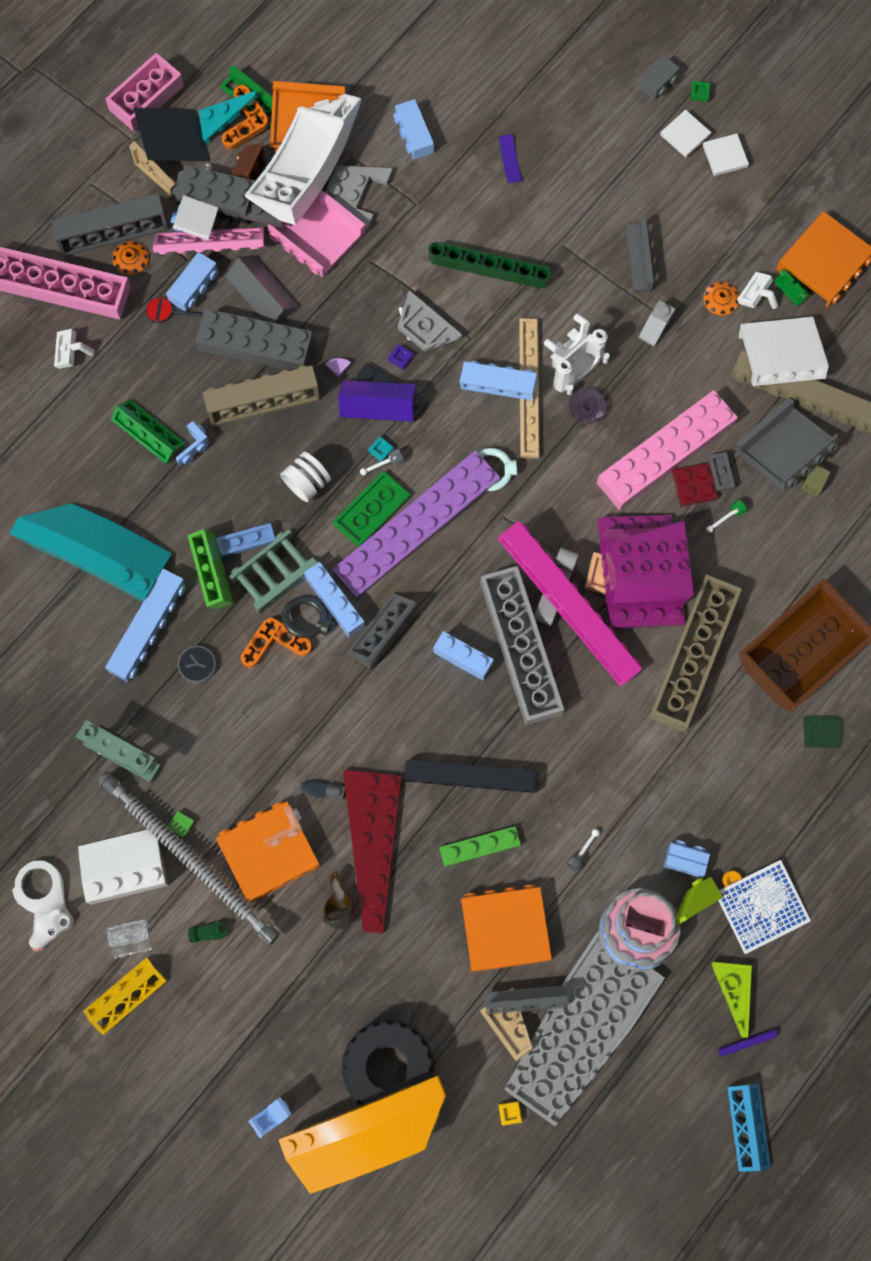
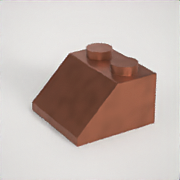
M257 143L245 146L243 151L239 152L237 164L235 167H232L230 175L256 181L266 164L263 144Z

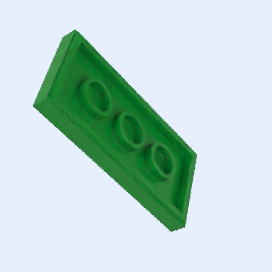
M383 470L332 524L357 547H360L411 497V494Z

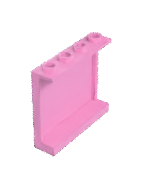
M323 190L320 191L296 225L283 222L282 228L268 225L269 237L274 242L278 241L288 253L292 252L300 263L307 264L314 274H319L322 277L366 233L365 224Z

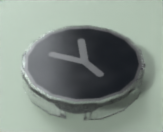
M198 645L185 649L179 656L177 664L183 679L193 684H201L211 679L217 666L213 653L206 647Z

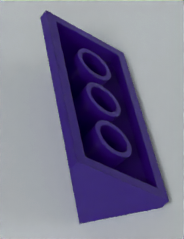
M343 380L338 394L340 418L414 422L416 384Z

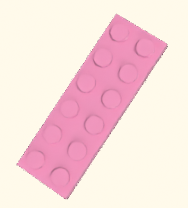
M264 227L211 230L208 240L183 231L156 233L153 251L159 254H167L172 251L186 253L191 250L204 252L209 249L222 251L227 248L232 250H241L246 247L259 249L264 247Z

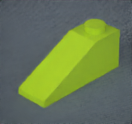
M701 877L691 883L693 888L686 891L675 917V926L724 898L711 877L703 880Z

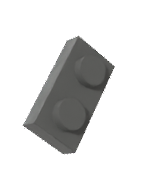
M727 452L708 455L707 460L710 464L716 492L734 489L735 484Z

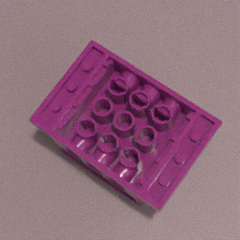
M672 515L598 518L597 527L609 627L611 629L683 626L685 624L683 605L694 595L685 522L673 524Z

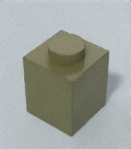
M815 465L806 476L800 489L818 497L830 471L822 465Z

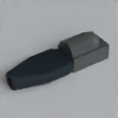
M321 781L302 782L301 790L316 797L323 798L326 796L343 800L345 787L327 785Z

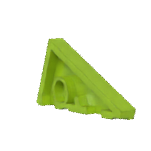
M712 962V968L742 1038H748L752 966Z

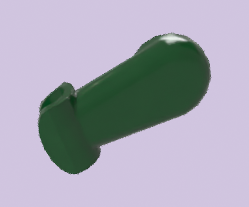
M215 922L199 927L196 925L188 929V939L191 943L199 942V940H221L226 937L228 929L223 922Z

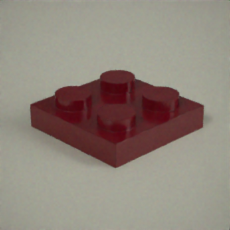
M709 463L672 471L680 507L718 499Z

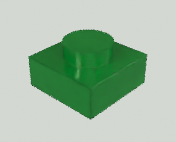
M692 81L690 100L708 102L710 83Z

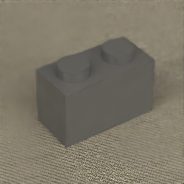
M663 55L641 77L639 88L653 100H656L659 96L665 94L670 84L674 85L679 78L680 68Z

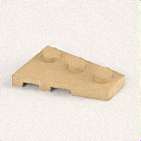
M134 141L129 147L135 165L173 198V189L176 187L174 179L170 176L168 177L153 160H148L146 153Z
M486 1006L480 1010L483 1017L516 1062L532 1051L533 1048L521 1012L486 1015Z

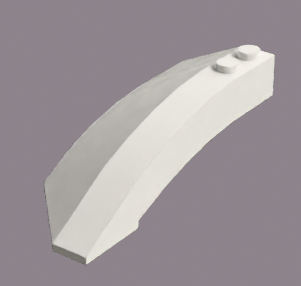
M344 94L340 95L337 100L329 102L326 99L316 102L313 107H298L283 142L266 169L245 194L246 198L280 221L296 225L314 202L331 175L349 137L361 104V98Z

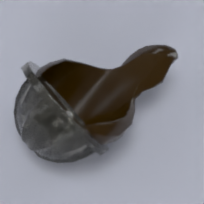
M335 871L330 877V885L333 891L324 905L322 919L330 927L343 930L354 922L357 909L352 896L344 891L343 879L339 876L338 871Z

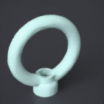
M486 448L477 452L482 458L490 455L499 457L505 464L503 478L487 491H496L503 488L510 481L512 475H517L516 460H510L503 451L496 448Z

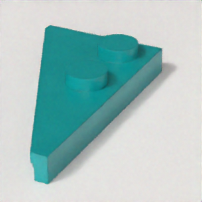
M253 91L199 110L203 141L206 144L211 141L210 137L217 131L221 132L224 130L226 125L230 124L240 115V110L246 105L250 106L254 103L255 99L258 98V94Z

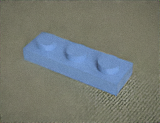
M271 523L216 538L221 558L269 545L276 540Z

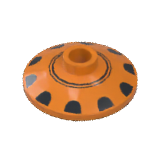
M130 241L120 244L115 249L112 261L114 267L120 273L136 275L146 268L149 255L143 245Z
M715 282L705 290L703 301L711 313L725 316L737 309L739 293L733 285L727 282Z

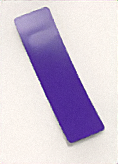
M513 135L499 136L507 182H520L522 180Z

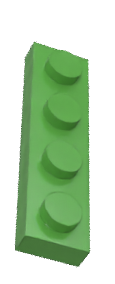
M514 826L439 847L444 867L516 848L521 846L516 827Z

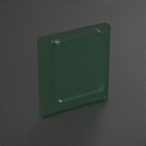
M803 717L804 748H840V722L838 717Z

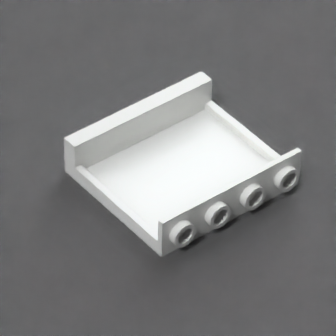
M813 317L741 324L739 339L743 338L752 370V386L826 378L829 366Z

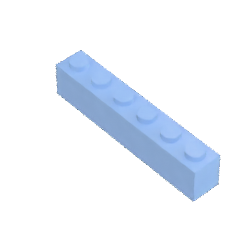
M165 569L161 571L105 668L109 673L127 682L136 676L139 663L146 659L149 646L155 643L157 632L159 629H163L167 622L166 617L168 613L173 612L176 607L175 601L178 596L183 595L186 589L185 582L181 577Z

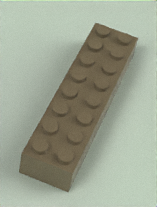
M705 575L648 718L682 732L687 730L742 590L741 588Z

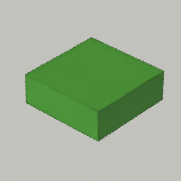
M177 811L168 827L177 835L185 838L195 821Z

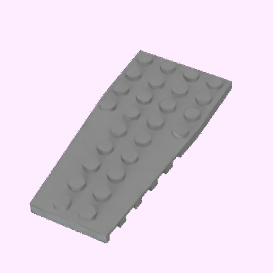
M597 931L562 984L566 988L567 1008L548 1009L531 1040L532 1051L521 1058L504 1090L549 1123L556 1126L632 1029L665 977L653 969L633 971L615 963L604 951L600 942L599 931Z

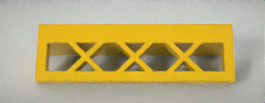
M146 957L87 1007L84 1013L92 1025L104 1035L162 986L166 979ZM155 974L159 978L154 984H147V980ZM135 990H141L140 996L131 998V994ZM126 1003L122 1011L115 1012L118 1004ZM103 1017H110L109 1022L101 1027L98 1021Z

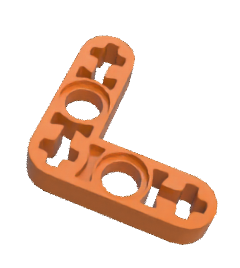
M239 85L234 89L235 98L241 96L240 92L250 93V90L245 85ZM256 99L252 103L256 106L254 111H247L248 105L242 109L247 119L222 135V142L226 149L233 150L268 128V118ZM258 115L263 124L258 123L255 116ZM249 128L250 132L248 134H241V129ZM231 138L233 142L230 143L227 139Z
M268 618L261 624L241 654V661L247 668L255 667L273 640L301 657L308 656L311 653L312 646L307 638H299L292 635L291 641L284 642L282 635L289 632L281 622L274 618ZM274 624L275 630L271 629L268 636L270 638L268 639L264 635L268 631L267 625ZM259 638L266 641L265 646L262 648L255 646V642ZM296 638H299L297 643L301 645L306 643L307 650L303 649L300 651V647L294 644ZM252 647L255 651L259 652V655L255 652L253 655L254 661H249L248 663H246L247 660L245 657H250L252 655Z

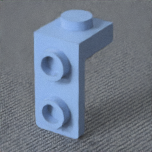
M193 421L187 425L189 433L196 439V442L176 457L180 466L191 462L193 456L198 452H203L209 444L208 438L205 435L206 431L200 424L196 425Z
M279 1097L267 1108L251 1118L249 1123L259 1138H261L291 1115L290 1108Z

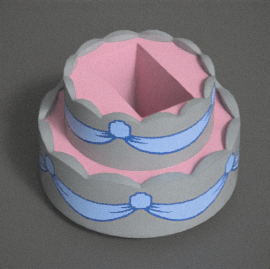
M643 888L625 891L618 895L601 915L599 938L606 954L623 968L633 971L654 969L661 965L677 946L680 936V924L675 926L677 912L672 904L657 892Z

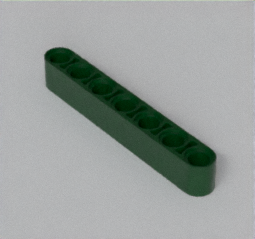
M433 242L429 246L428 259L434 265L540 289L548 287L550 283L551 271L543 265L441 242ZM434 252H439L440 254H439V255H434L433 253H434ZM451 256H457L458 258L452 259ZM469 260H474V261H476V262L470 263V262H468V261H469ZM486 264H492L493 266L488 267ZM504 268H510L511 270L505 271ZM521 272H527L528 275H523ZM539 276H545L546 278L541 279Z

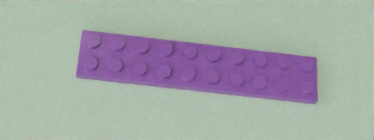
M475 450L335 566L332 571L358 599L498 482L500 477Z

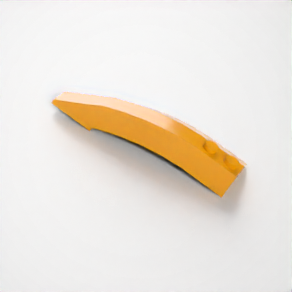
M438 1075L345 1113L289 1133L280 1138L279 1143L286 1161L308 1192L312 1194L427 1149L431 1132L434 1130L440 1108L447 1095Z

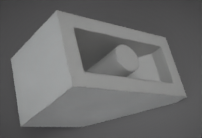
M659 300L640 333L639 339L655 347L672 320L675 309Z

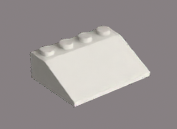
M143 830L78 846L85 900L90 905L168 886L160 843L157 837L150 833V830Z

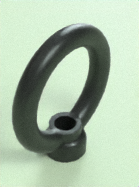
M297 597L290 600L283 608L281 615L285 629L290 634L299 638H312L320 633L326 636L332 624L331 621L327 620V613L323 605L310 597ZM306 604L318 611L320 619L314 629L303 631L291 624L289 614L295 606Z

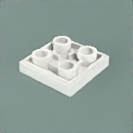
M684 110L661 131L660 135L683 156L687 157L711 135V132L687 110Z
M738 134L703 143V148L714 176L748 167L749 163Z
M183 195L173 228L208 240L218 207Z

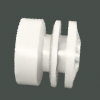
M304 451L300 454V459L296 458L294 460L297 468L289 465L280 475L286 485L299 498L309 502L317 494L313 485L322 489L324 483L327 484L331 477L317 459Z

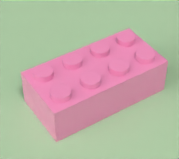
M155 53L105 98L108 109L134 132L139 127L133 108H161L184 87L182 75L160 55Z

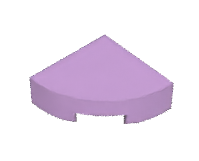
M336 358L328 361L325 367L339 378L349 368L351 362L346 359Z

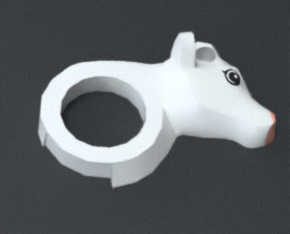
M32 861L20 869L15 879V888L12 889L13 895L19 905L35 913L33 934L29 939V945L33 951H42L52 940L73 926L74 919L65 905L64 883L61 873L54 865L46 861ZM36 869L48 871L53 880L50 893L41 899L29 898L23 889L25 877Z

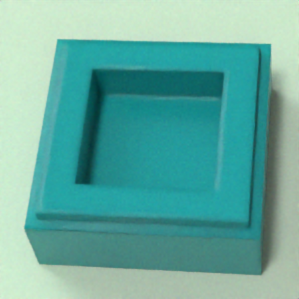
M380 436L371 445L368 452L382 462L390 455L394 447Z

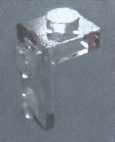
M291 805L283 808L292 826L263 840L265 846L270 845V847H274L281 843V839L287 836L292 838L300 833L299 830L302 827L298 820L302 818L297 808L293 810Z

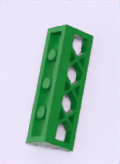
M232 65L228 69L229 77L220 85V89L231 98H235L234 90H230L227 86L231 82L238 86L245 85L250 92L255 91L258 94L256 101L264 106V113L272 115L273 97ZM253 104L247 106L246 110L249 112L254 111Z
M131 399L116 405L111 420L165 464L171 462L176 451L184 448L185 442Z

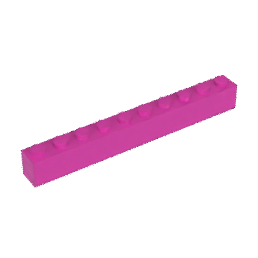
M518 520L498 537L500 543L619 686L627 683L642 670L640 662L629 654L626 645L623 642H619L615 637V632L604 624L602 616L598 612H594L590 607V602L579 594L577 586L569 582L565 572L554 564L552 556L544 552L541 548V543L529 534V529L525 524H521Z

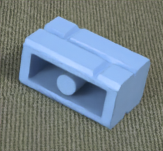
M675 840V843L671 842L668 846L663 867L700 878L704 877L710 853L705 852L706 849L703 847L694 846V849L687 847V843Z

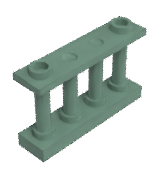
M289 529L286 532L282 531L275 538L276 540L243 566L233 569L229 576L233 584L239 580L254 597L255 603L253 605L259 615L305 579L304 572L318 563L313 557L310 560L305 559L289 541L293 538ZM283 545L300 564V568L295 572L290 571L275 553ZM267 557L285 575V580L280 584L276 583L260 565ZM253 568L270 587V591L266 595H261L245 576Z
M87 720L76 735V738L83 741V745L150 783L161 767L160 764L154 762V757Z

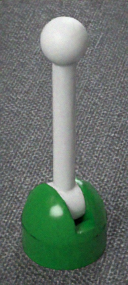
M740 499L736 500L731 505V512L712 526H707L706 531L712 533L715 527L733 514L736 516L743 515L747 512L744 503Z

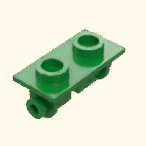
M783 269L780 271L779 276L773 280L796 307L810 297L807 290L799 284L788 270Z

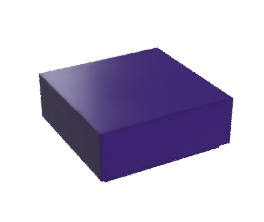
M398 344L388 357V361L404 370L414 354Z

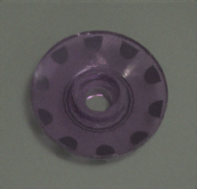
M581 389L575 392L569 401L570 414L576 421L583 424H592L599 421L606 410L603 396L593 389ZM584 407H589L590 410H589V411H585L583 408H584Z

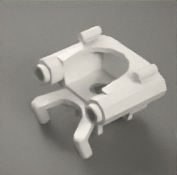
M578 313L575 314L574 320L581 324L580 332L575 328L567 334L571 339L564 345L560 341L555 344L549 339L544 342V345L554 352L551 358L552 366L556 369L553 384L555 390L559 392L567 391L568 395H572L573 387L593 371L602 359L604 364H607L609 360V354L604 353L608 338L606 331L597 329L593 334H587L590 323Z

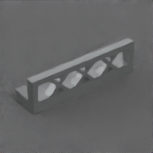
M641 216L638 224H626L625 227L633 293L651 292L654 283L646 216Z
M565 986L484 993L486 1015L567 1008L568 1006Z

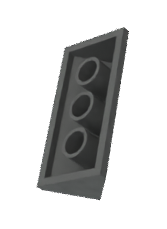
M254 255L238 257L226 275V279L263 321L279 324L299 309L297 303Z
M393 593L347 653L371 670L415 614L417 603Z

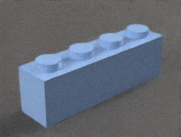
M476 361L464 362L460 378V386L464 390L531 401L534 400L538 382L537 373L531 370L520 371L513 367L501 368L495 364L483 365Z
M320 562L304 572L305 579L349 638L365 628L363 619Z

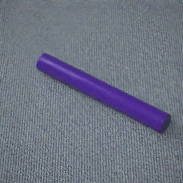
M773 1029L718 1049L720 1057L776 1038L778 1035L776 1030Z

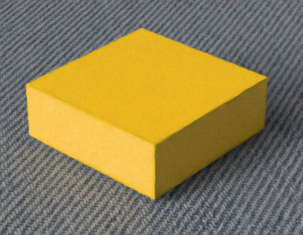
M519 1101L498 1105L502 1126L522 1122Z

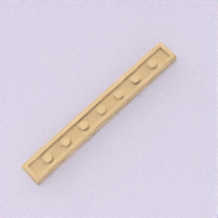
M520 318V371L531 370L537 373V379L538 319ZM539 379L534 400L520 399V458H539Z

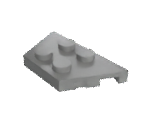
M411 291L408 292L398 323L399 331L424 352L462 338V334Z

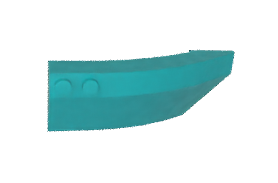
M72 503L18 517L9 532L10 535L41 552L71 564L141 602H144L172 555V553L128 529Z

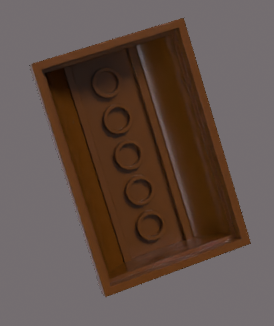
M823 578L739 653V658L747 674L777 705L788 711H794L871 642V626Z

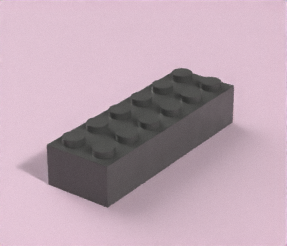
M149 194L142 198L129 199L127 202L119 204L113 203L107 207L94 208L91 211L78 212L72 216L58 217L56 220L51 221L55 239L63 257L168 230L158 194Z
M204 308L195 343L198 351L292 371L300 366H307L313 344L312 331Z

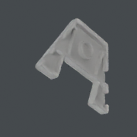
M336 166L325 193L365 224L366 231H368L373 220V214L357 209L369 180L387 186L393 169Z

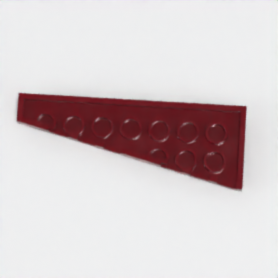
M344 770L343 775L363 932L383 934L401 776Z

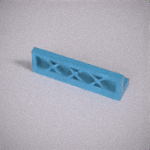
M759 1084L727 1087L739 1172L771 1169ZM736 1090H742L743 1100L741 1103L736 1100ZM740 1111L746 1115L744 1124L738 1118ZM743 1132L749 1136L747 1146L741 1140ZM746 1154L752 1158L753 1166L745 1167L744 1157Z

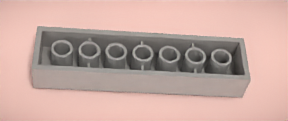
M518 566L481 576V588L525 726L562 715L564 712L562 701Z

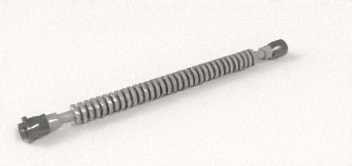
M105 772L100 776L99 787L104 788L111 795L114 794L118 799L121 798L126 803L125 809L132 813L141 824L143 823V826L150 830V833L157 837L166 848L168 847V850L175 854L187 868H190L189 870L194 875H197V878L204 882L206 886L208 885V888L212 889L211 891L216 896H219L220 900L226 903L228 907L230 906V909L234 910L233 912L238 917H241L242 921L247 919L254 925L253 928L258 932L257 935L270 946L279 937L280 933L269 923L266 924L262 919L259 920L252 913L254 908H250V905L246 904L247 902L241 896L239 897V894L232 890V887L228 886L219 875L217 876V873L210 869L198 855H195L196 853L191 848H188L179 837L177 838V835L170 831V828L163 824L154 813L152 814L148 807H145L136 796L131 798L126 793L127 790L121 785L122 783L115 777L114 772Z

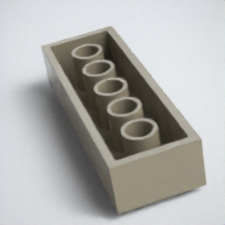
M306 365L300 366L296 370H283L279 374H267L259 379H246L242 383H230L222 388H209L202 392L211 426L320 400L313 367Z

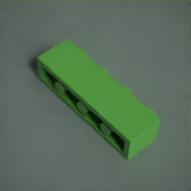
M202 529L187 535L206 606L220 609L233 604L215 533Z

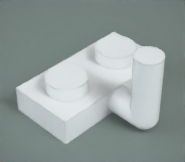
M756 272L738 297V303L755 308L762 296L768 297L771 308L776 309L778 302L773 291L767 290L773 282L772 276Z
M73 329L57 332L54 366L58 369L73 366L76 350H81L89 356L94 355L95 351L82 342L75 343L76 331Z

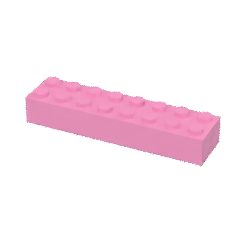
M0 247V291L121 319L131 289L127 277Z
M713 390L601 473L596 483L618 510L621 511L673 470L677 469L732 428L738 417Z

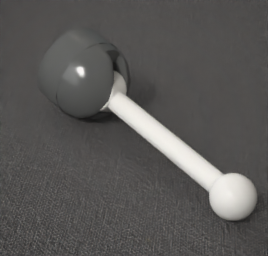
M399 448L390 452L389 459L369 468H362L360 470L361 475H366L367 472L389 462L396 465L403 463L404 459Z
M598 829L592 831V836L580 853L570 856L565 862L573 871L579 872L583 865L581 857L594 838L599 836L600 831Z

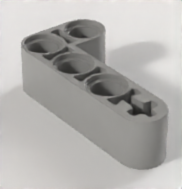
M561 547L555 565L565 572L566 578L570 580L579 554ZM544 594L541 597L534 618L535 621L551 626L557 610Z

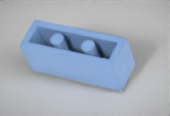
M416 100L396 105L393 118L395 123L400 126L401 138L407 142L405 145L408 154H412L414 160L433 154L434 143Z
M198 252L166 293L168 300L183 311L193 308L200 294H204L207 290V285L210 281L217 277L218 268L216 262Z
M444 631L433 647V653L481 680L485 679L493 665L494 659Z

